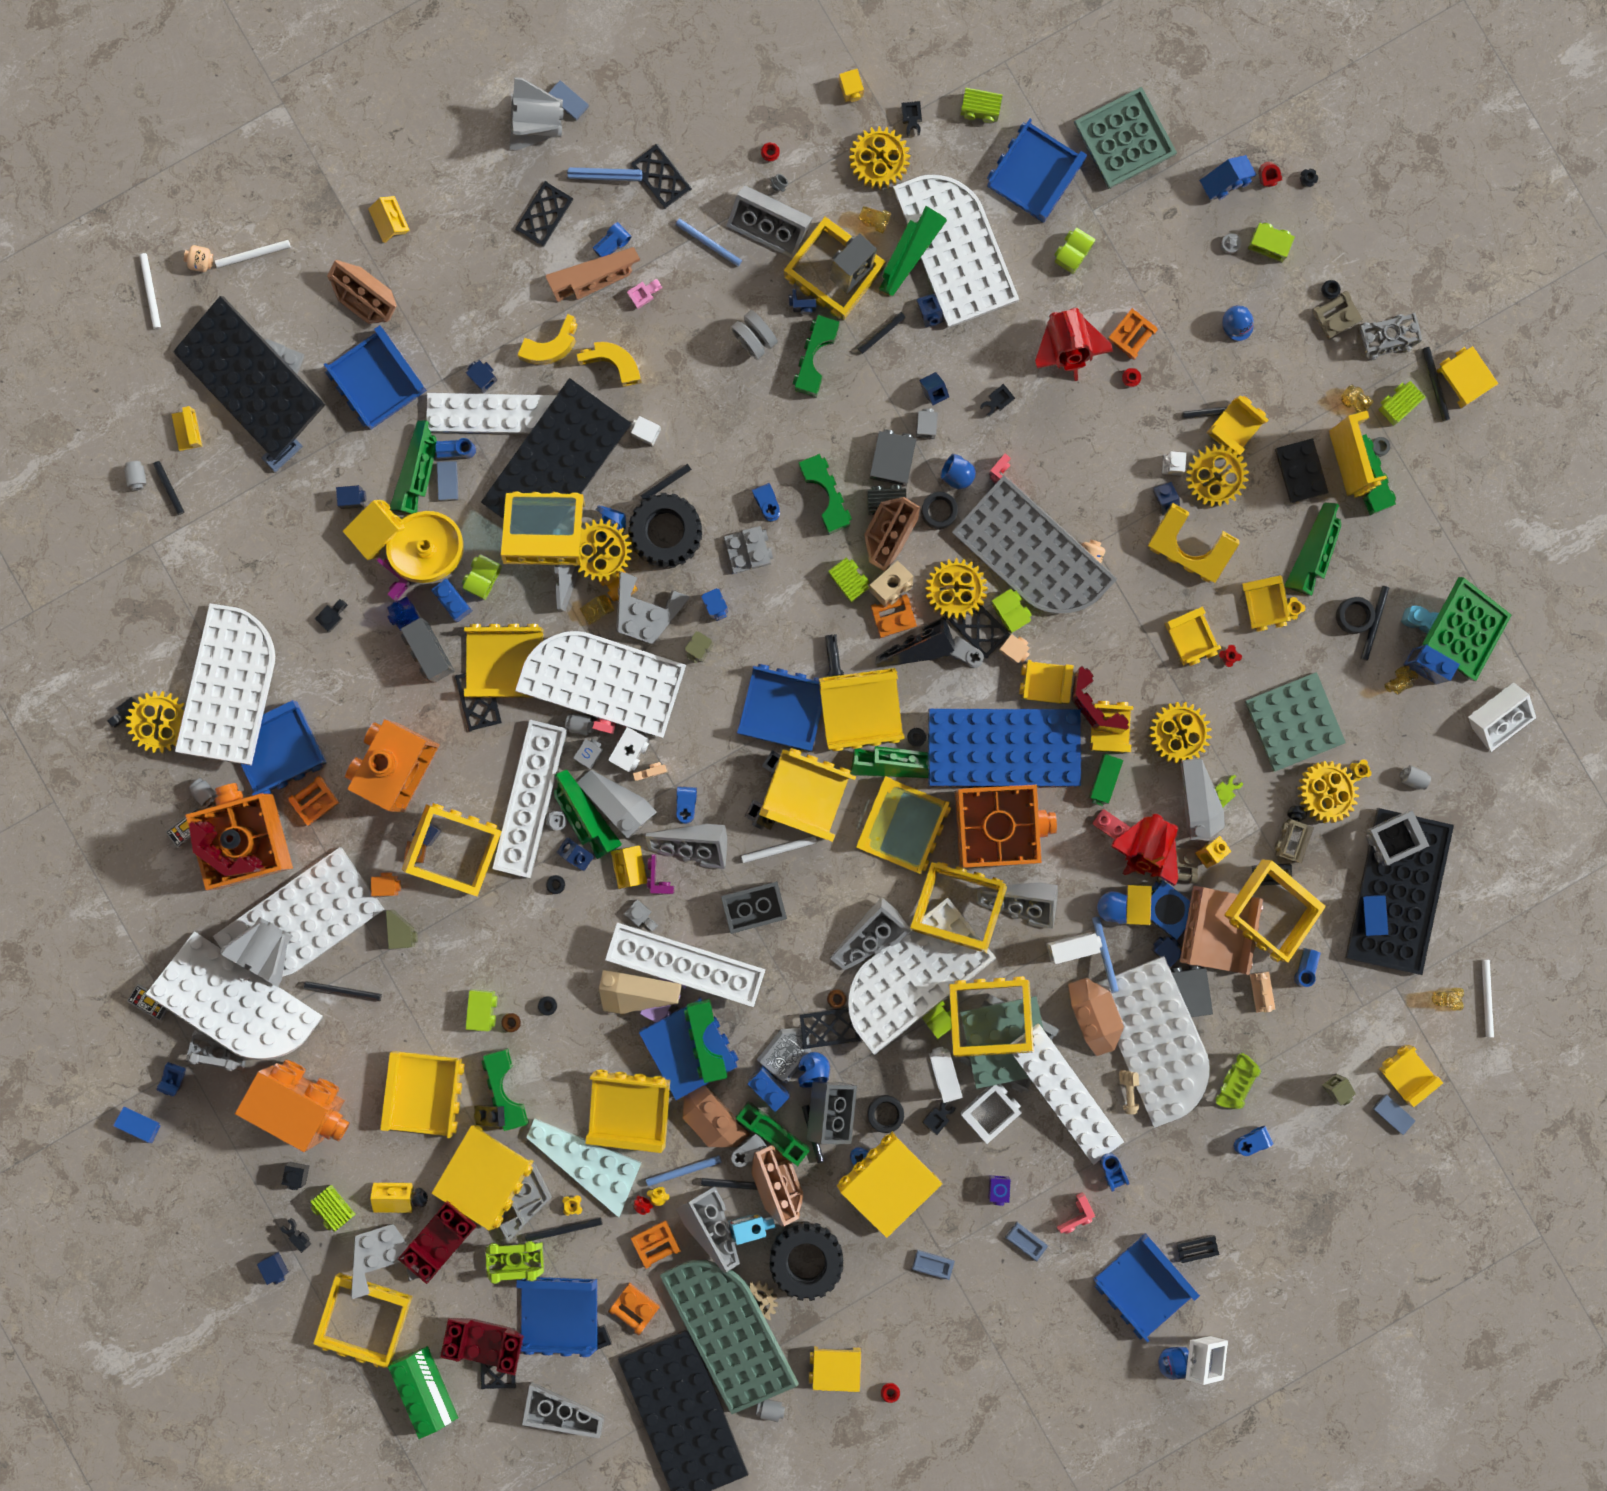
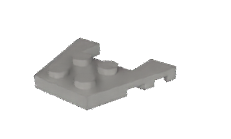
M619 571V602L616 631L654 644L689 599V596L672 590L666 607L656 606L631 597L637 577Z
M535 1162L532 1164L533 1170L531 1174L522 1181L523 1187L521 1191L512 1198V1206L517 1216L500 1225L507 1242L552 1198Z
M394 1224L355 1236L351 1299L370 1294L365 1273L400 1262L398 1258L408 1245ZM405 1266L409 1281L419 1278Z

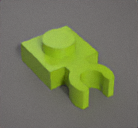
M1236 775L1230 776L1227 784L1222 781L1215 787L1222 807L1236 796L1232 791L1243 786L1242 782L1237 786L1233 784V779L1236 778Z

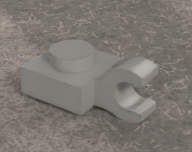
M638 899L625 912V915L639 927L644 923L651 931H654L658 926L657 923L648 917L652 911Z

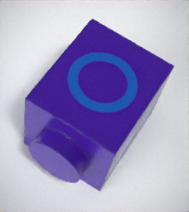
M989 1175L988 1199L990 1202H993V1205L1003 1206L1004 1203H1009L1011 1183L1009 1176Z

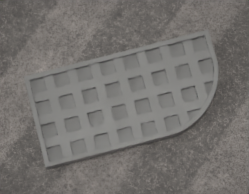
M1005 475L952 532L1028 603L1047 612L1072 613L1085 609L1097 602L1117 580L1107 568Z

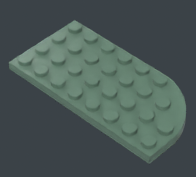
M691 1260L660 1275L731 1414L798 1386L799 1383L750 1288L738 1274L732 1270L724 1273L713 1261Z

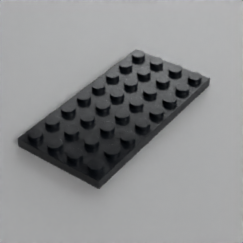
M224 296L217 298L173 350V353L274 460L279 459L326 405Z
M569 378L484 496L481 503L504 519L506 493L539 492L541 494H550L557 492L560 494H582L632 423ZM512 506L511 525L526 535H553L554 530L558 528L572 507Z
M1377 808L1373 827L1402 813ZM1416 816L1429 844L1428 847L1390 865H1382L1375 858L1374 853L1376 851L1373 845L1369 844L1345 958L1423 975L1454 825ZM1404 821L1377 832L1389 857L1415 846ZM1385 895L1388 935L1366 936L1363 897Z
M688 1329L618 1358L670 1491H712L749 1475L704 1360Z

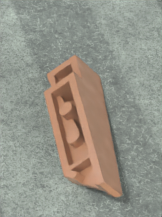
M632 247L547 274L546 279L557 302L573 293L577 300L629 276L632 272L631 266L639 262L640 258L635 248Z

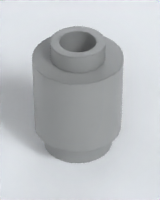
M140 461L125 463L124 472L127 487L132 490H142L143 486L147 485L144 466L141 465Z
M573 713V715L568 714L565 728L570 732L588 736L594 730V721H592L590 716Z
M1410 765L1407 768L1404 767L1400 773L1402 783L1418 790L1427 789L1431 781V776L1427 772Z
M199 778L189 786L190 793L202 807H210L215 803L216 792L207 781Z
M767 1399L758 1403L756 1416H760V1419L778 1422L779 1418L783 1419L785 1407H782V1402Z

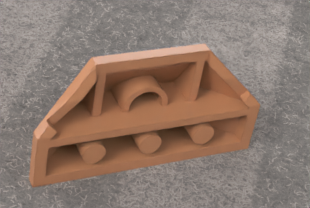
M339 260L334 261L327 277L331 281L338 301L368 324L388 322L397 307L392 291L362 267Z
M905 497L880 503L864 534L869 554L868 558L871 564L884 572L891 566L903 549L918 520L920 511L918 505Z
M1087 977L1069 983L1071 1005L1086 1043L1096 1056L1114 1051L1123 1032L1124 1024L1111 991Z
M707 1084L684 1096L683 1119L708 1147H737L750 1135Z
M772 1145L755 1152L751 1173L765 1210L782 1227L798 1220L803 1191L792 1162Z

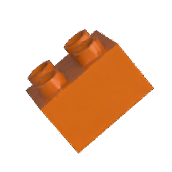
M384 719L382 725L374 722L368 729L364 743L370 747L363 760L358 757L353 759L346 771L345 778L351 780L348 787L349 791L388 811L405 812L440 744L400 723Z
M236 783L227 784L215 788L216 795L218 796L215 798V807L186 814L188 826L191 821H207L215 827L214 830L218 834L209 846L213 845L218 848L223 857H230L237 861L239 857L255 856L263 862L261 865L265 867V870L261 872L224 876L197 856L206 891L223 889L293 869L273 794L261 793L243 798L242 791H238ZM226 830H235L240 835V844L234 849H226L220 843V837ZM233 836L227 838V842L233 840Z
M1037 785L955 790L959 867L1042 863L1040 837L1056 834L1057 820L1055 812L1047 813L1046 810H1038Z
M285 1059L282 1065L276 1063L258 1071L235 1112L239 1117L302 1152H306L316 1146L324 1138L330 1140L332 1137L339 1142L350 1124L347 1120H343L342 1114L338 1113L345 1100L336 1096L340 1088L322 1078H319L316 1084L303 1077L306 1069Z

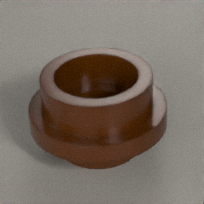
M839 989L832 990L827 996V1002L834 1009L842 1008L846 1003V995ZM836 995L841 998L837 1003L833 1001V997Z
M508 1013L502 1018L501 1024L505 1031L515 1032L521 1026V1019L515 1013ZM509 1019L515 1021L514 1026L508 1024Z

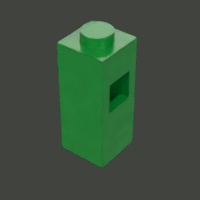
M1108 754L1102 755L1088 797L1093 799L1092 803L1099 806L1109 804L1124 760Z

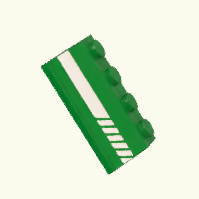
M429 1346L391 1362L388 1366L418 1439L431 1435L458 1419L457 1412Z

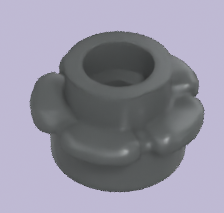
M782 174L771 177L772 188L777 192H784L788 185L787 179Z

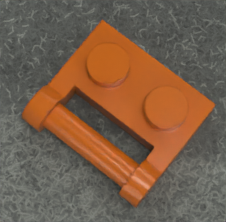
M1131 308L1109 336L1108 340L1125 352L1129 358L1135 360L1140 349L1151 335H1155L1158 329ZM1143 326L1146 331L1132 348L1129 347L1127 344Z
M907 594L901 595V598L887 607H884L882 604L870 605L880 638L917 627ZM901 605L905 607L904 611L880 618L879 612Z
M320 775L298 794L288 798L307 826L340 803ZM318 787L321 788L322 791L304 805H300L299 802Z
M666 1220L631 1237L646 1269L651 1267V1264L673 1253L681 1252L680 1246ZM669 1241L670 1247L649 1257L646 1255V1252Z
M629 1282L608 1312L624 1321L639 1336L660 1306ZM621 1303L643 1319L640 1324L619 1308Z

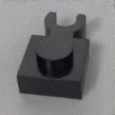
M920 101L901 103L903 124L908 123L906 129L907 136H910V130L913 128L917 130V135H920L921 127L917 123L922 122Z
M1003 383L988 396L991 401L983 402L980 409L988 406L990 412L986 416L990 417L996 407L999 411L1003 410L1015 400V397Z
M942 1101L940 1109L933 1108L922 1121L935 1135H938L949 1122L946 1118L947 1114H952L956 1109L952 1106L950 1110H946L945 1105L948 1102L944 1103Z

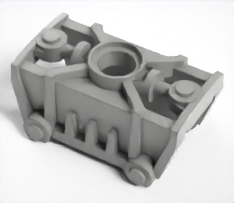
M1415 313L1407 316L1399 314L1394 319L1377 323L1373 322L1371 324L1365 322L1359 326L1369 360H1375L1378 356L1393 352H1409L1422 341ZM1413 320V322L1408 327L1402 325ZM1388 328H1393L1396 331L1394 338L1387 335L1386 331ZM1381 330L1377 331V334L1375 335L1373 333H1368L1371 331ZM1406 331L1416 333L1417 337L1408 339L1403 335L1406 334ZM1374 339L1384 340L1381 345L1369 348V344Z
M195 1029L185 1061L192 1065L206 1064L222 1067L226 1071L238 1070L243 1072L247 1058L233 1054L198 1029ZM195 1039L207 1041L211 1047L205 1046V1048H200L194 1041ZM217 1048H221L224 1051L223 1056L220 1058L213 1057V1051Z

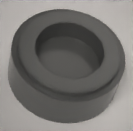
M1377 437L1372 441L1374 445L1373 451L1378 457H1382L1389 452L1390 442L1386 438Z

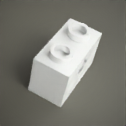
M627 727L608 761L628 772L631 769L635 770L640 762L638 760L640 753L644 754L649 746V743H647L648 738ZM633 745L635 753L627 756L628 752L625 749Z

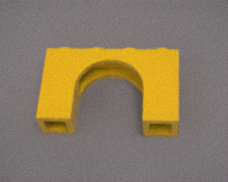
M1172 503L1149 541L1148 546L1151 547L1150 550L1158 555L1162 553L1167 556V560L1174 564L1180 563L1190 573L1196 572L1201 575L1200 578L1204 581L1216 583L1239 546V539L1222 531L1212 549L1206 554L1191 556L1184 553L1178 546L1177 535L1188 518L1189 512Z

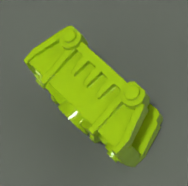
M1241 1052L1236 1058L1237 1063L1232 1064V1069L1228 1071L1222 1083L1223 1087L1220 1088L1221 1094L1217 1095L1215 1099L1216 1104L1222 1107L1242 1109L1245 1105L1244 1100L1256 1077H1259L1262 1072L1249 1056Z
M527 1241L525 1244L504 1246L491 1243L485 1246L487 1278L493 1284H497L500 1280L513 1279L534 1281L536 1277L544 1273L543 1242L534 1244L532 1241ZM540 1249V1251L534 1253V1255H529V1253H524V1252H533V1251H537V1250ZM504 1253V1254H501V1257H496L495 1255H492V1254ZM517 1253L520 1256V1262L512 1263L510 1255ZM533 1259L535 1262L541 1263V1267H529L526 1263ZM496 1262L506 1264L502 1269L490 1270V1266Z

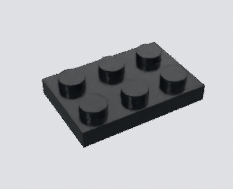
M1313 438L1275 449L1290 504L1329 493Z

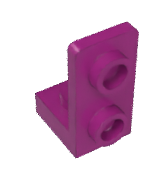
M378 558L376 561L399 579L398 582L395 581L389 587L390 592L387 594L395 601H398L411 583L394 571L388 559L385 558L383 561Z
M652 854V857L648 858V870H651V877L647 878V889H650V893L674 894L675 886H670L671 882H659V885H656L657 854Z

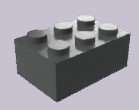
M860 233L856 237L852 236L846 243L847 247L843 251L839 250L832 258L830 279L846 294L873 267L877 248Z
M419 618L401 628L403 633L401 638L406 645L411 647L412 651L410 654L414 661L421 665L419 670L425 679L437 682L455 672L426 620Z
M778 881L721 896L731 934L787 919Z
M812 1082L807 1131L808 1141L819 1144H851L857 1085L844 1082Z

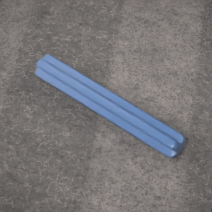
M568 168L567 176L569 179L641 181L642 170Z

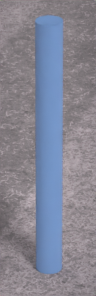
M680 218L677 220L676 226L736 266H740L741 259Z
M1094 917L1092 920L1096 935L1100 936L1102 942L1100 951L1111 993H1115L1119 990L1100 917Z
M718 1155L646 1179L647 1185L649 1187L722 1163L721 1157Z

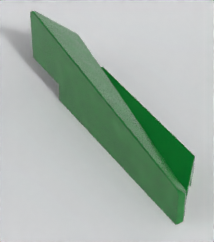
M426 420L417 421L390 504V510L406 514L416 513L419 496L425 497L437 441L436 437L431 434L428 428L429 422Z
M1323 503L1285 583L1286 588L1312 596L1316 578L1325 579L1342 526L1341 519L1336 517L1339 504Z

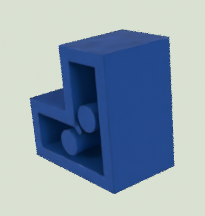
M1244 155L1227 159L1199 181L1210 200L1217 198L1221 200L1229 195L1228 191L1232 188L1235 190L1240 186L1243 188L1252 182L1251 179L1257 174L1247 156Z

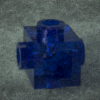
M407 596L387 607L390 614L387 617L393 626L397 625L400 631L401 628L420 618L416 608Z

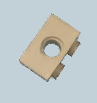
M897 560L870 584V593L884 607H887L889 604L892 605L899 599V595L903 591L907 592L912 588L913 575ZM896 583L898 586L891 588L888 584Z

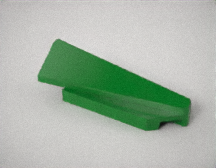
M925 206L918 223L912 220L909 221L883 272L882 277L884 280L879 287L880 291L890 296L896 293L947 222L944 216Z
M875 746L873 752L857 748L853 752L850 774L856 776L928 778V752Z
M564 770L555 774L558 787L554 789V797L581 844L584 845L589 842L596 859L622 845L620 840L569 771Z

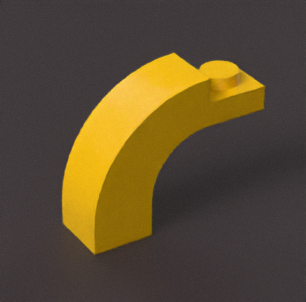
M567 314L560 333L550 342L537 343L524 338L518 352L519 359L535 365H547L564 358L576 343L575 338L571 336V334L574 335L578 326L575 317Z
M594 342L595 350L584 349L580 351L581 353L577 354L580 366L600 361L609 362L616 366L620 372L623 387L642 383L635 360L625 349L616 344Z

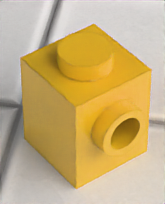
M1221 836L1206 843L1195 854L1207 869L1220 862L1231 850Z

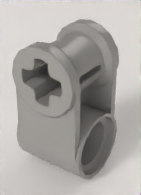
M956 636L954 638L955 651L950 656L972 668L980 667L984 659L983 653L964 639ZM977 654L980 661L971 662L972 658L970 656Z
M755 1133L733 1151V1164L738 1167L745 1166L753 1160L755 1152L766 1148L767 1145L759 1134ZM737 1153H739L740 1155L743 1153L745 1154L743 1162L741 1160H735L737 1158Z

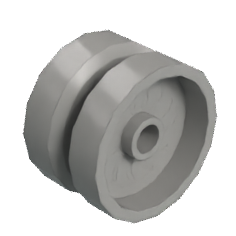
M750 310L744 315L745 324L737 321L731 326V331L742 347L754 359L758 360L765 354L764 347L771 349L778 343V340L762 318L753 310Z

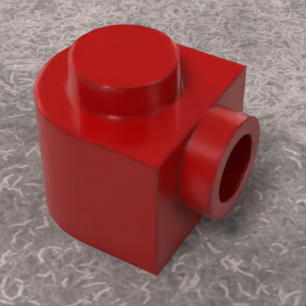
M1265 162L1260 166L1258 174L1260 183L1263 186L1272 187L1282 180L1280 168L1274 163Z

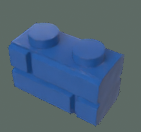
M444 579L431 590L456 622L461 621L473 611L448 579Z
M716 588L701 596L711 619L720 621L727 617L726 614L729 611L720 589Z

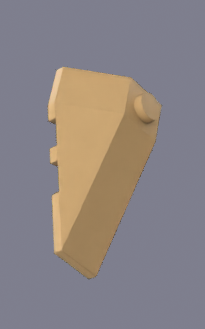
M603 970L599 986L603 1011L626 1014L632 1011H642L653 1007L658 1008L678 1004L682 984Z

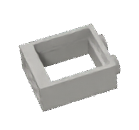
M1406 811L1366 830L1368 834L1366 839L1371 846L1373 845L1376 851L1374 853L1375 858L1382 865H1390L1429 846L1413 811ZM1404 821L1415 846L1389 857L1377 832Z

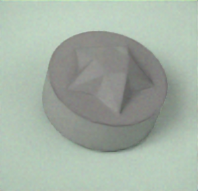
M1228 234L1221 241V248L1227 254L1236 253L1241 246V240L1236 234Z
M552 811L546 818V824L552 830H561L566 825V816L562 812Z

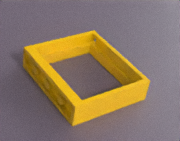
M825 216L784 269V276L790 284L799 286L803 294L814 297L819 306L823 308L826 306L830 309V313L834 317L845 320L884 269L886 261L877 254L875 255L873 270L844 308L793 270L823 230L847 247L846 243L852 236Z
M433 803L431 806L426 804L401 870L405 873L478 896L502 831L497 829V825L487 821L486 824L479 823V818L471 815L465 818L461 816L462 813L451 809L448 812L443 810L444 806ZM433 814L491 833L472 885L414 866Z
M1262 859L1224 916L1229 919L1230 925L1237 929L1240 928L1246 938L1253 939L1259 949L1267 951L1272 960L1288 963L1326 906L1272 860ZM1267 874L1307 907L1279 950L1239 917Z
M931 862L910 928L913 932L987 953L1007 890L1006 884L1003 883V880L996 877L992 879L985 878V875L979 872L971 874L961 867L956 866L954 869L948 867V864L944 862H937V864ZM938 873L998 891L983 941L922 923Z
M1013 977L1012 981H1005V978H994L993 982H986L985 979H975L974 983H966V980L954 981V984H949L953 1056L1034 1053L1029 980H1025V977ZM1022 987L1026 1043L960 1047L957 991Z
M339 1272L334 1278L313 1344L323 1348L322 1350L329 1351V1349L336 1351V1354L343 1357L348 1355L355 1357V1360L365 1363L367 1361L374 1363L373 1365L377 1368L379 1366L388 1368L392 1362L413 1296L367 1281L370 1293L367 1295L400 1305L402 1309L387 1355L325 1336L340 1288L344 1287L352 1290V1276Z

